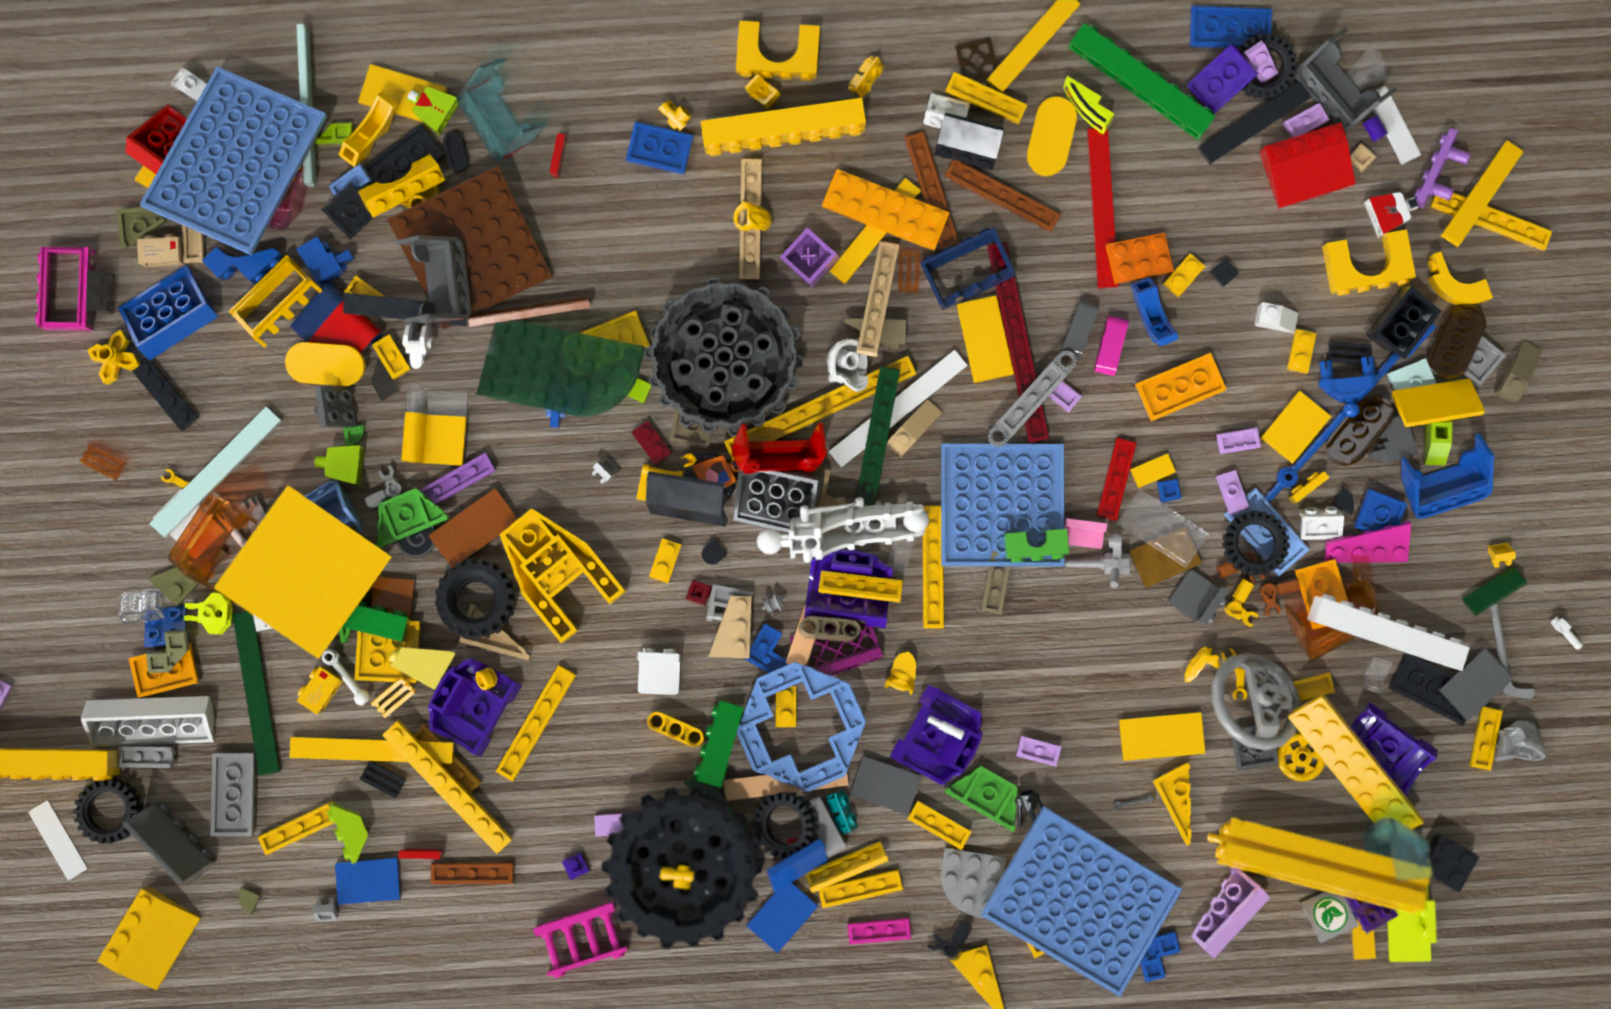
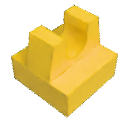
M1508 542L1488 545V554L1495 568L1499 567L1500 561H1504L1507 566L1511 565L1512 559H1515L1516 552Z

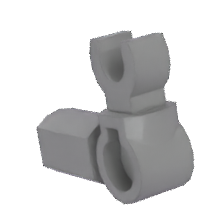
M388 466L390 473L387 476H384L381 470L378 471L379 476L386 481V490L381 489L364 497L370 510L378 507L379 503L404 493V489L398 479L394 478L395 470L393 467Z

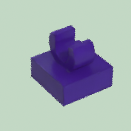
M582 852L562 861L570 881L590 871Z

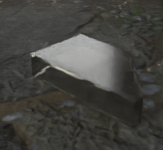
M377 359L371 384L380 400L384 401L400 390L381 359Z

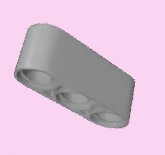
M818 795L810 799L809 802L811 804L809 807H814L816 812L813 815L814 817L818 816V821H815V825H819V830H816L815 833L818 834V839L822 840L827 856L831 857L847 847L820 796Z

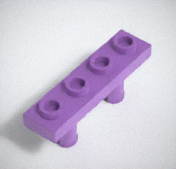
M1450 128L1448 134H1443L1439 144L1442 147L1439 152L1435 151L1431 163L1434 164L1431 170H1426L1423 177L1425 183L1422 188L1418 187L1414 196L1417 199L1419 208L1424 209L1429 197L1432 195L1450 201L1454 189L1437 183L1438 177L1447 160L1451 159L1467 165L1471 153L1454 147L1458 130Z

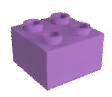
M807 227L781 255L780 259L805 283L813 288L839 260V257Z

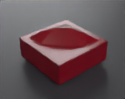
M692 580L685 599L706 606L712 586Z

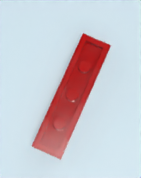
M1116 438L1096 514L1097 517L1117 521L1137 442Z

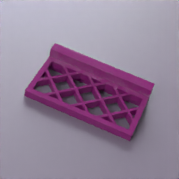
M825 625L827 633H834V628L831 625ZM847 626L849 628L847 634L849 635L851 629L853 628ZM866 626L864 631L860 630L862 635L857 644L852 641L847 642L855 646L853 653L850 655L840 652L845 643L844 641H842L837 651L827 646L830 640H827L825 645L815 640V644L822 646L823 649L819 657L811 654L810 657L817 660L813 669L834 676L882 659L883 654L873 627ZM864 635L872 638L875 646L867 649L860 646ZM794 636L790 637L791 643L793 642ZM825 649L836 653L833 661L826 662L821 659Z

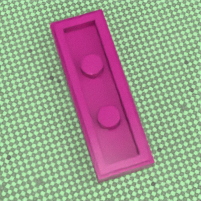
M909 917L847 923L849 945L911 939Z

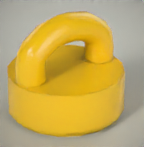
M485 668L476 673V682L482 690H488L497 684V675L493 669Z

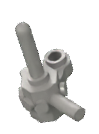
M1113 533V536L1109 535V548H1113V553H1105V558L1101 557V560L1066 559L1064 565L1066 567L1101 568V570H1105V574H1111L1110 586L1116 588L1119 583V575L1130 574V554L1122 553V534Z

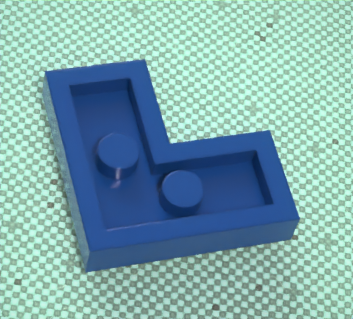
M764 624L750 648V658H745V660L767 673L786 666V659L772 652L782 633Z

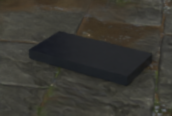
M419 124L364 166L373 180L367 186L375 182L385 184L401 179L410 171L412 163L429 154L437 163L445 158L446 155L422 124Z
M1405 653L1388 689L1461 726H1464L1467 721L1438 690L1454 675L1417 656Z

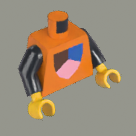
M710 452L688 453L681 457V459H688L689 463L684 465L685 468L693 465L692 468L699 480L725 484L729 494L727 501L730 499L736 489L735 483L737 482L733 474L739 471L735 460L727 463L724 456Z

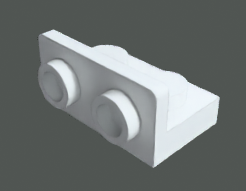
M931 93L923 123L941 128L945 112L966 118L970 103Z
M1332 506L1325 509H1317L1315 507L1299 509L1301 540L1335 539L1343 536L1344 515L1340 509Z

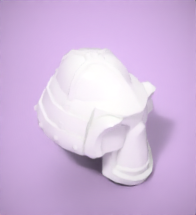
M847 338L837 342L827 354L826 362L828 372L830 373L828 379L830 382L844 383L852 390L859 392L864 390L868 384V376H865L868 362L867 355L857 353L859 342L857 339Z

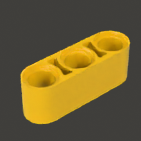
M653 712L648 717L647 723L652 730L692 747H697L704 741L703 731L662 712ZM653 716H661L663 723L660 727L652 724ZM677 723L681 726L682 730L679 735H674L671 732L672 724ZM695 731L700 734L701 738L698 743L690 741L689 736L691 732Z

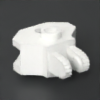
M407 323L405 327L403 346H405L406 353H410V365L413 369L420 368L424 364L426 354L433 347L431 323H425L422 326L421 332H416L415 323Z

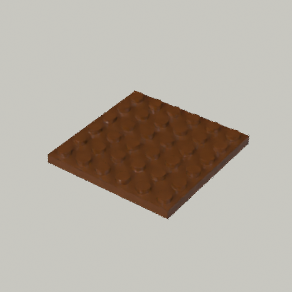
M498 166L387 219L397 240L417 235L457 237L462 241L471 302L470 316L553 277ZM400 245L429 301L425 263L414 259L411 253V246ZM441 324L443 329L452 326L451 324Z

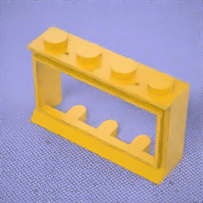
M286 255L229 312L252 338L265 348L267 344L260 336L267 329L271 333L277 334L279 328L274 322L281 315L291 320L294 314L288 308L295 301H298L303 306L307 305L309 300L303 294L311 286L319 293L323 290L294 260ZM295 270L304 280L252 329L244 319Z

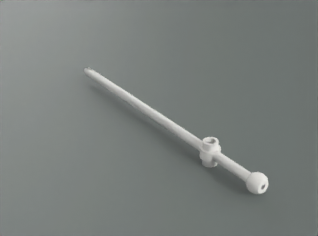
M220 510L225 520L218 512L217 517L240 547L243 548L247 541L225 512ZM327 647L322 655L323 662L334 667L354 693L356 704L362 706L370 700L369 693L359 688L339 662V652Z

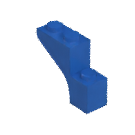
M215 247L202 261L222 281L232 278L236 273L235 270L238 268L250 282L256 284L284 256L272 248L253 253L252 255L231 257L218 247Z

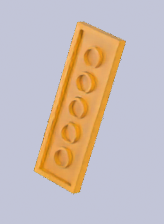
M836 169L822 203V208L932 251L936 249L950 213Z

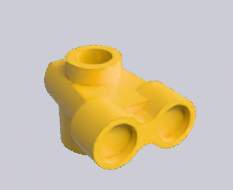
M670 99L658 108L669 118L667 121L673 129L678 128L682 130L692 117L684 106L680 105L676 108Z
M678 866L677 870L662 867L661 879H674L673 887L690 889L691 881H694L695 872L690 871V867Z

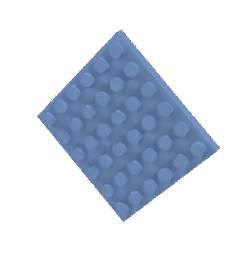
M941 444V566H1065L1064 559L1052 560V556H1044V560L1031 561V558H1023V562L1011 563V559L1005 558L1004 546L1005 533L1026 532L1027 542L1032 547L1039 548L1045 542L1044 532L1046 530L1064 529V444H1005L1001 447H994L991 444ZM992 551L999 553V556L995 555L994 562H990Z

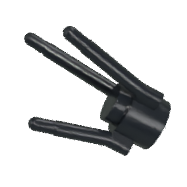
M1025 790L1019 793V797L1016 798L1018 803V827H1022L1023 807L1026 811L1030 812L1032 824L1036 819L1034 809L1037 808L1036 805L1038 804L1040 810L1043 807L1039 793H1035L1034 790Z

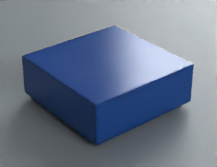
M1178 479L1157 482L1160 503L1182 499Z

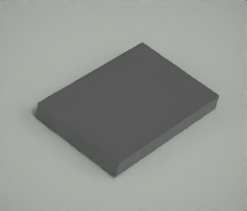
M1483 648L1464 665L1462 671L1459 670L1438 690L1469 721L1505 688L1513 678L1486 648Z
M863 756L850 795L909 815L921 775Z

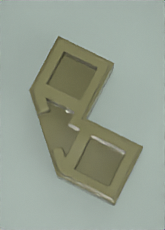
M168 630L164 632L166 651H148L146 653L148 673L171 671L189 650L187 630Z

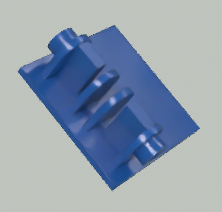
M185 605L145 611L144 648L166 646L165 631L186 630V620H184V616H186Z

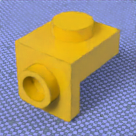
M757 74L745 86L751 98L766 109L781 95L778 90L765 82L760 74Z

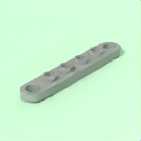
M1062 351L988 433V441L992 446H1004L1073 370L1077 363L1074 353ZM1063 356L1071 358L1072 364L1065 367L1061 364L1060 361ZM995 431H1001L1004 434L1002 442L993 440L992 436Z

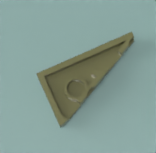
M142 207L117 210L121 249H128L137 243V239H143L144 236L149 235L166 224L170 219Z
M224 550L214 552L150 577L148 580L176 606H180L228 553Z

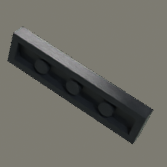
M144 357L140 361L141 364L132 372L181 431H185L199 418L154 363L147 357Z

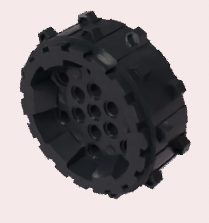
M675 787L666 788L664 797L655 799L650 794L641 797V808L634 813L625 811L619 817L623 828L620 832L609 834L607 842L612 847L611 857L601 862V871L610 875L611 883L605 888L607 896L614 897L620 907L616 915L621 923L631 921L637 926V934L643 938L648 935L659 938L661 947L665 949H671L675 942H685L690 947L698 946L701 939L709 936L716 942L723 939L724 928L733 921L740 923L745 917L742 909L746 902H756L759 895L753 887V880L755 875L762 872V863L754 859L753 852L760 844L757 837L747 836L744 830V825L747 821L745 815L742 812L732 815L727 810L728 800L721 796L713 801L707 799L704 796L703 788L694 787L689 794H680ZM673 820L681 821V830L673 831L670 827ZM712 835H718L721 838V843L718 846H712L709 843V838ZM678 840L685 843V849L681 852L675 851L673 844ZM641 846H646L649 849L650 853L647 857L639 856L638 849ZM696 848L704 850L705 855L702 859H695L693 857V851ZM660 854H666L669 857V862L666 865H660L657 862V857ZM679 862H686L688 867H690V871L695 872L694 881H691V891L689 893H682L678 887H673L674 879H672L670 885H662L660 882L662 867L677 870L676 865ZM699 869H704L707 871L708 876L704 880H699L696 877V872ZM718 877H724L727 880V884L725 887L720 888L716 886L715 880ZM645 889H654L656 892L655 897L647 899L644 896ZM686 903H691L695 910L691 914H686L683 912V906Z

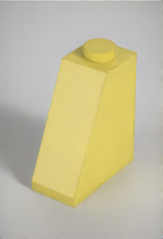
M400 647L399 650L395 649L389 660L392 661L390 666L435 690L455 653L451 651Z

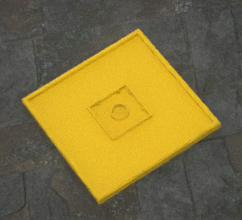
M287 485L214 588L319 659L392 556Z

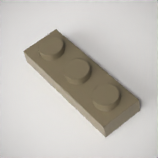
M992 551L990 562L995 561V555L999 556L998 552ZM1010 566L988 567L981 606L982 612L1002 615Z

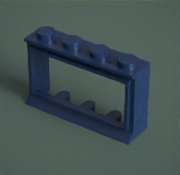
M995 228L983 229L979 232V235L973 238H964L960 241V244L954 247L948 246L942 250V253L937 255H929L920 263L942 310L950 308L1016 276ZM995 241L1007 269L957 291L946 298H942L931 271Z

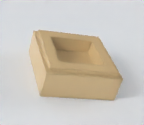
M1362 143L1350 155L1352 165L1360 172H1363L1376 158Z

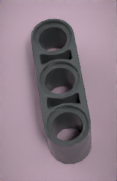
M1080 298L1061 352L1071 351L1075 354L1076 359L1080 360L1100 305Z

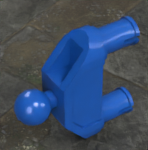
M1369 356V365H1367V357L1361 358L1363 373L1361 377L1335 379L1333 378L1332 361L1327 360V369L1325 368V361L1319 362L1321 380L1318 382L1319 388L1339 403L1346 402L1343 412L1348 417L1358 415L1360 408L1355 401H1361L1379 382V376L1375 374L1373 356Z

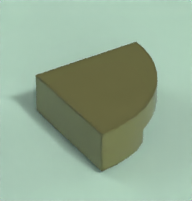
M240 887L239 902L241 907L248 914H253L261 895L247 888Z

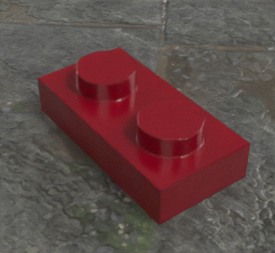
M648 420L631 432L655 466L672 454Z

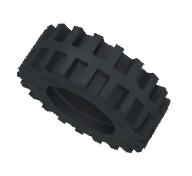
M466 559L467 562L462 564L457 562L455 563L456 567L451 570L448 568L445 571L446 575L444 578L440 577L438 581L439 587L435 589V606L441 620L452 633L458 634L464 639H467V637L473 638V640H479L481 637L487 639L490 638L491 634L501 632L500 629L504 625L507 626L509 624V618L511 615L513 616L514 604H516L515 591L509 577L495 563L491 561L490 563L484 562L483 559H478V561ZM473 582H481L488 585L495 595V604L492 610L481 618H469L463 615L457 606V596L460 590Z

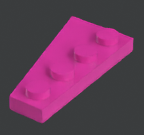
M1406 521L1397 526L1390 525L1376 531L1369 530L1355 536L1348 535L1327 540L1325 542L1324 560L1327 562L1335 559L1336 563L1408 562L1411 523Z

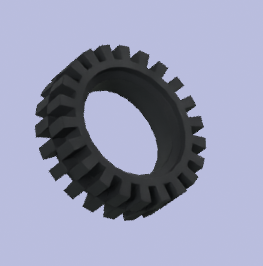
M1260 34L1250 38L1238 48L1246 57L1244 52L1262 41L1268 49L1275 51L1282 61V72L1276 82L1271 85H1259L1251 81L1241 90L1245 91L1246 95H1251L1256 99L1272 98L1286 90L1293 82V77L1297 73L1295 68L1298 64L1295 61L1296 54L1291 50L1293 49L1292 46H1288L1285 39L1281 40L1279 39L1280 36Z
M1249 511L1234 519L1227 526L1226 533L1223 535L1225 542L1222 543V547L1226 550L1224 555L1228 556L1229 560L1227 561L1229 564L1232 563L1234 569L1241 570L1243 574L1248 573L1249 576L1264 575L1276 570L1279 565L1283 564L1284 558L1289 553L1287 549L1290 548V543H1287V540L1290 538L1285 533L1286 527L1281 526L1282 521L1280 519H1274L1275 516L1273 514L1268 515L1265 511ZM1246 526H1262L1272 535L1274 548L1267 560L1254 562L1248 560L1241 553L1238 546V538Z
M114 778L95 781L83 788L84 791L78 794L79 800H75L74 805H77V808L73 809V814L77 815V818H74V822L79 823L77 829L84 832L82 835L90 837V841H97L99 844L114 843L129 837L131 833L124 827L123 823L138 814L140 809L143 808V805L139 804L138 801L141 800L140 795L136 796L135 794L137 792L136 789L130 788L129 783H123V780H115ZM103 792L117 794L125 804V818L121 825L113 830H104L98 827L91 818L92 802Z
M795 792L777 793L767 797L766 800L760 803L761 806L756 808L755 812H757V815L753 816L756 824L752 825V828L757 830V833H754V837H759L760 846L764 845L763 850L765 852L770 851L771 856L778 855V858H788L812 844V840L817 837L818 834L815 831L819 830V825H815V821H818V816L814 817L813 813L816 810L814 807H809L811 803L809 800L804 801V796H796L797 793ZM779 806H787L794 809L801 819L802 831L794 843H782L771 833L769 826L770 816Z

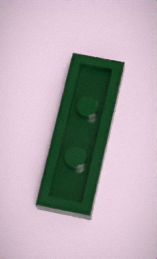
M1512 567L1464 597L1462 602L1476 617L1527 585V580L1515 567Z

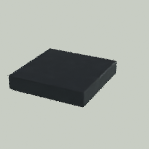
M351 182L321 209L350 240L373 219L358 193L359 190Z

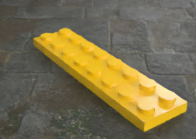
M1324 694L1289 712L1288 718L1388 841L1424 823V818Z

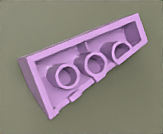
M1230 869L1231 874L1227 880L1224 879L1221 891L1211 901V908L1207 914L1204 913L1191 935L1213 958L1223 950L1270 899L1267 893L1240 869Z

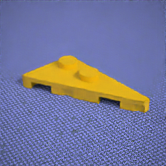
M1188 762L1152 780L1185 845L1191 844L1190 765Z
M987 945L961 951V957L958 960H950L993 1009H1004Z

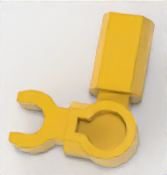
M1242 579L1232 596L1233 600L1225 604L1224 611L1228 616H1232L1237 620L1242 619L1244 625L1252 627L1253 624L1248 622V617L1252 615L1257 618L1258 614L1246 611V608L1241 605L1246 602L1255 585Z

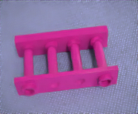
M614 901L533 928L535 937L541 935L544 938L553 965V969L547 972L548 977L553 975L554 978L566 975L565 971L613 956V959L625 956V952L629 949L628 944L620 946L611 917L613 915L612 912L617 909ZM598 916L604 920L612 945V950L603 953L600 952L591 923L593 922L592 918ZM579 922L581 925H584L593 956L584 959L580 957L572 931L573 924ZM561 929L565 934L573 960L572 963L561 966L552 937L554 935L553 931Z

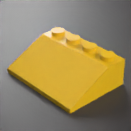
M150 886L142 888L99 957L98 962L118 974L158 990L201 917Z

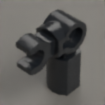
M960 920L951 938L953 940L951 943L948 941L943 942L939 935L933 934L932 937L938 940V943L935 946L931 944L927 946L932 951H940V954L952 961L958 960L961 957L960 947L961 945L964 946L973 926Z

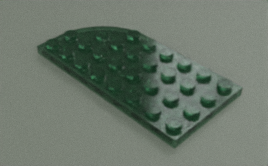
M518 320L496 322L476 394L575 417L597 416L617 406L630 393L639 375L645 347Z

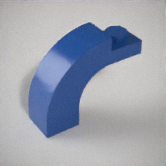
M1147 277L1131 283L1137 310L1152 342H1156L1160 347L1178 340L1177 332L1166 318L1162 309L1157 286L1152 279Z

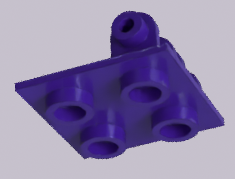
M1345 897L1350 908L1353 910V914L1355 913L1356 915L1355 919L1359 920L1362 931L1365 930L1366 934L1398 916L1394 909Z

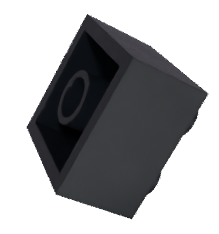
M1436 833L1418 866L1431 868L1430 878L1460 893L1480 856L1446 836Z

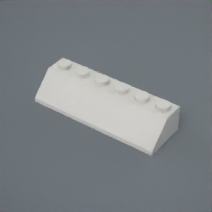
M210 696L86 701L81 716V721L91 747L214 742V709Z

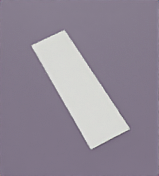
M1386 86L1376 90L1381 97L1389 92ZM1390 96L1374 112L1388 131L1387 137L1401 164H1404L1420 156L1421 153Z
M48 800L28 812L67 880L69 881L87 869L85 863Z

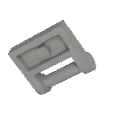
M713 584L706 621H722L724 614L715 612V606L727 608L731 596L753 597V592Z

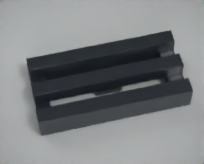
M1329 341L1327 360L1333 363L1362 365L1361 360L1332 357L1333 354L1367 357V365H1369L1368 359L1371 345ZM1333 347L1365 349V351L1336 350Z
M372 761L368 762L363 775L360 777L361 781L394 798L398 797L407 780ZM371 768H374L399 781V785L370 771ZM367 775H370L376 778L377 780L395 788L396 791L394 792L384 787L383 785L367 778Z

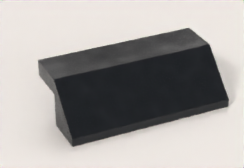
M648 472L646 505L651 514L726 527L728 518L725 514L724 506L729 494L725 484Z

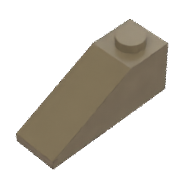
M845 318L846 327L861 333L863 319ZM885 319L880 345L889 347V350H901V347H905L906 320Z
M1523 341L1494 394L1510 403L1519 401L1531 380L1542 350Z

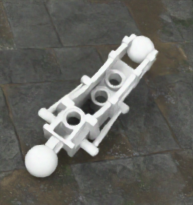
M862 497L856 498V503L812 509H809L808 506L800 507L801 517L791 519L789 534L781 535L776 529L767 528L758 535L757 544L759 549L766 554H774L781 547H790L791 558H795L796 553H803L804 562H811L812 557L816 556V559H822L823 556L842 548L848 547V550H854L855 545L864 546L866 543L873 542L892 544V541L902 539L914 541V537L925 534V528L929 524V516L924 511L922 504H913V502L891 504V502H888L885 505L864 506V498ZM903 517L905 526L896 527V518ZM876 519L880 521L879 523H872V522H871V520H876ZM845 525L843 530L822 534L833 528Z

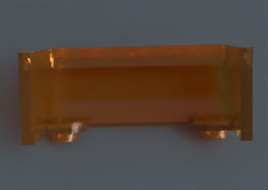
M212 491L206 496L168 555V560L186 577L213 590L214 586L208 582L215 574V566L212 561L234 529L240 530L245 528L249 521L257 524L258 520L228 499Z
M1355 566L1353 567L1355 580L1348 582L1344 586L1348 602L1353 603V608L1359 610L1360 607L1373 610L1372 614L1378 616L1379 609L1375 589L1358 567ZM1288 603L1284 605L1288 623L1304 652L1311 660L1318 659L1357 637L1328 626L1312 630L1310 620H1307L1308 614L1305 611L1294 612Z

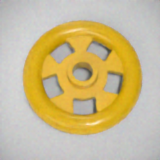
M1300 732L1295 733L1283 746L1278 747L1277 756L1279 768L1284 775L1292 780L1305 782L1316 778L1322 772L1326 763L1315 750L1311 753L1306 748L1309 742ZM1298 741L1300 747L1293 750L1290 744ZM1301 753L1305 754V759L1303 761L1299 759V755ZM1291 754L1293 763L1287 764L1285 755ZM1312 757L1318 759L1314 768L1309 766ZM1296 766L1305 767L1304 773H1297Z

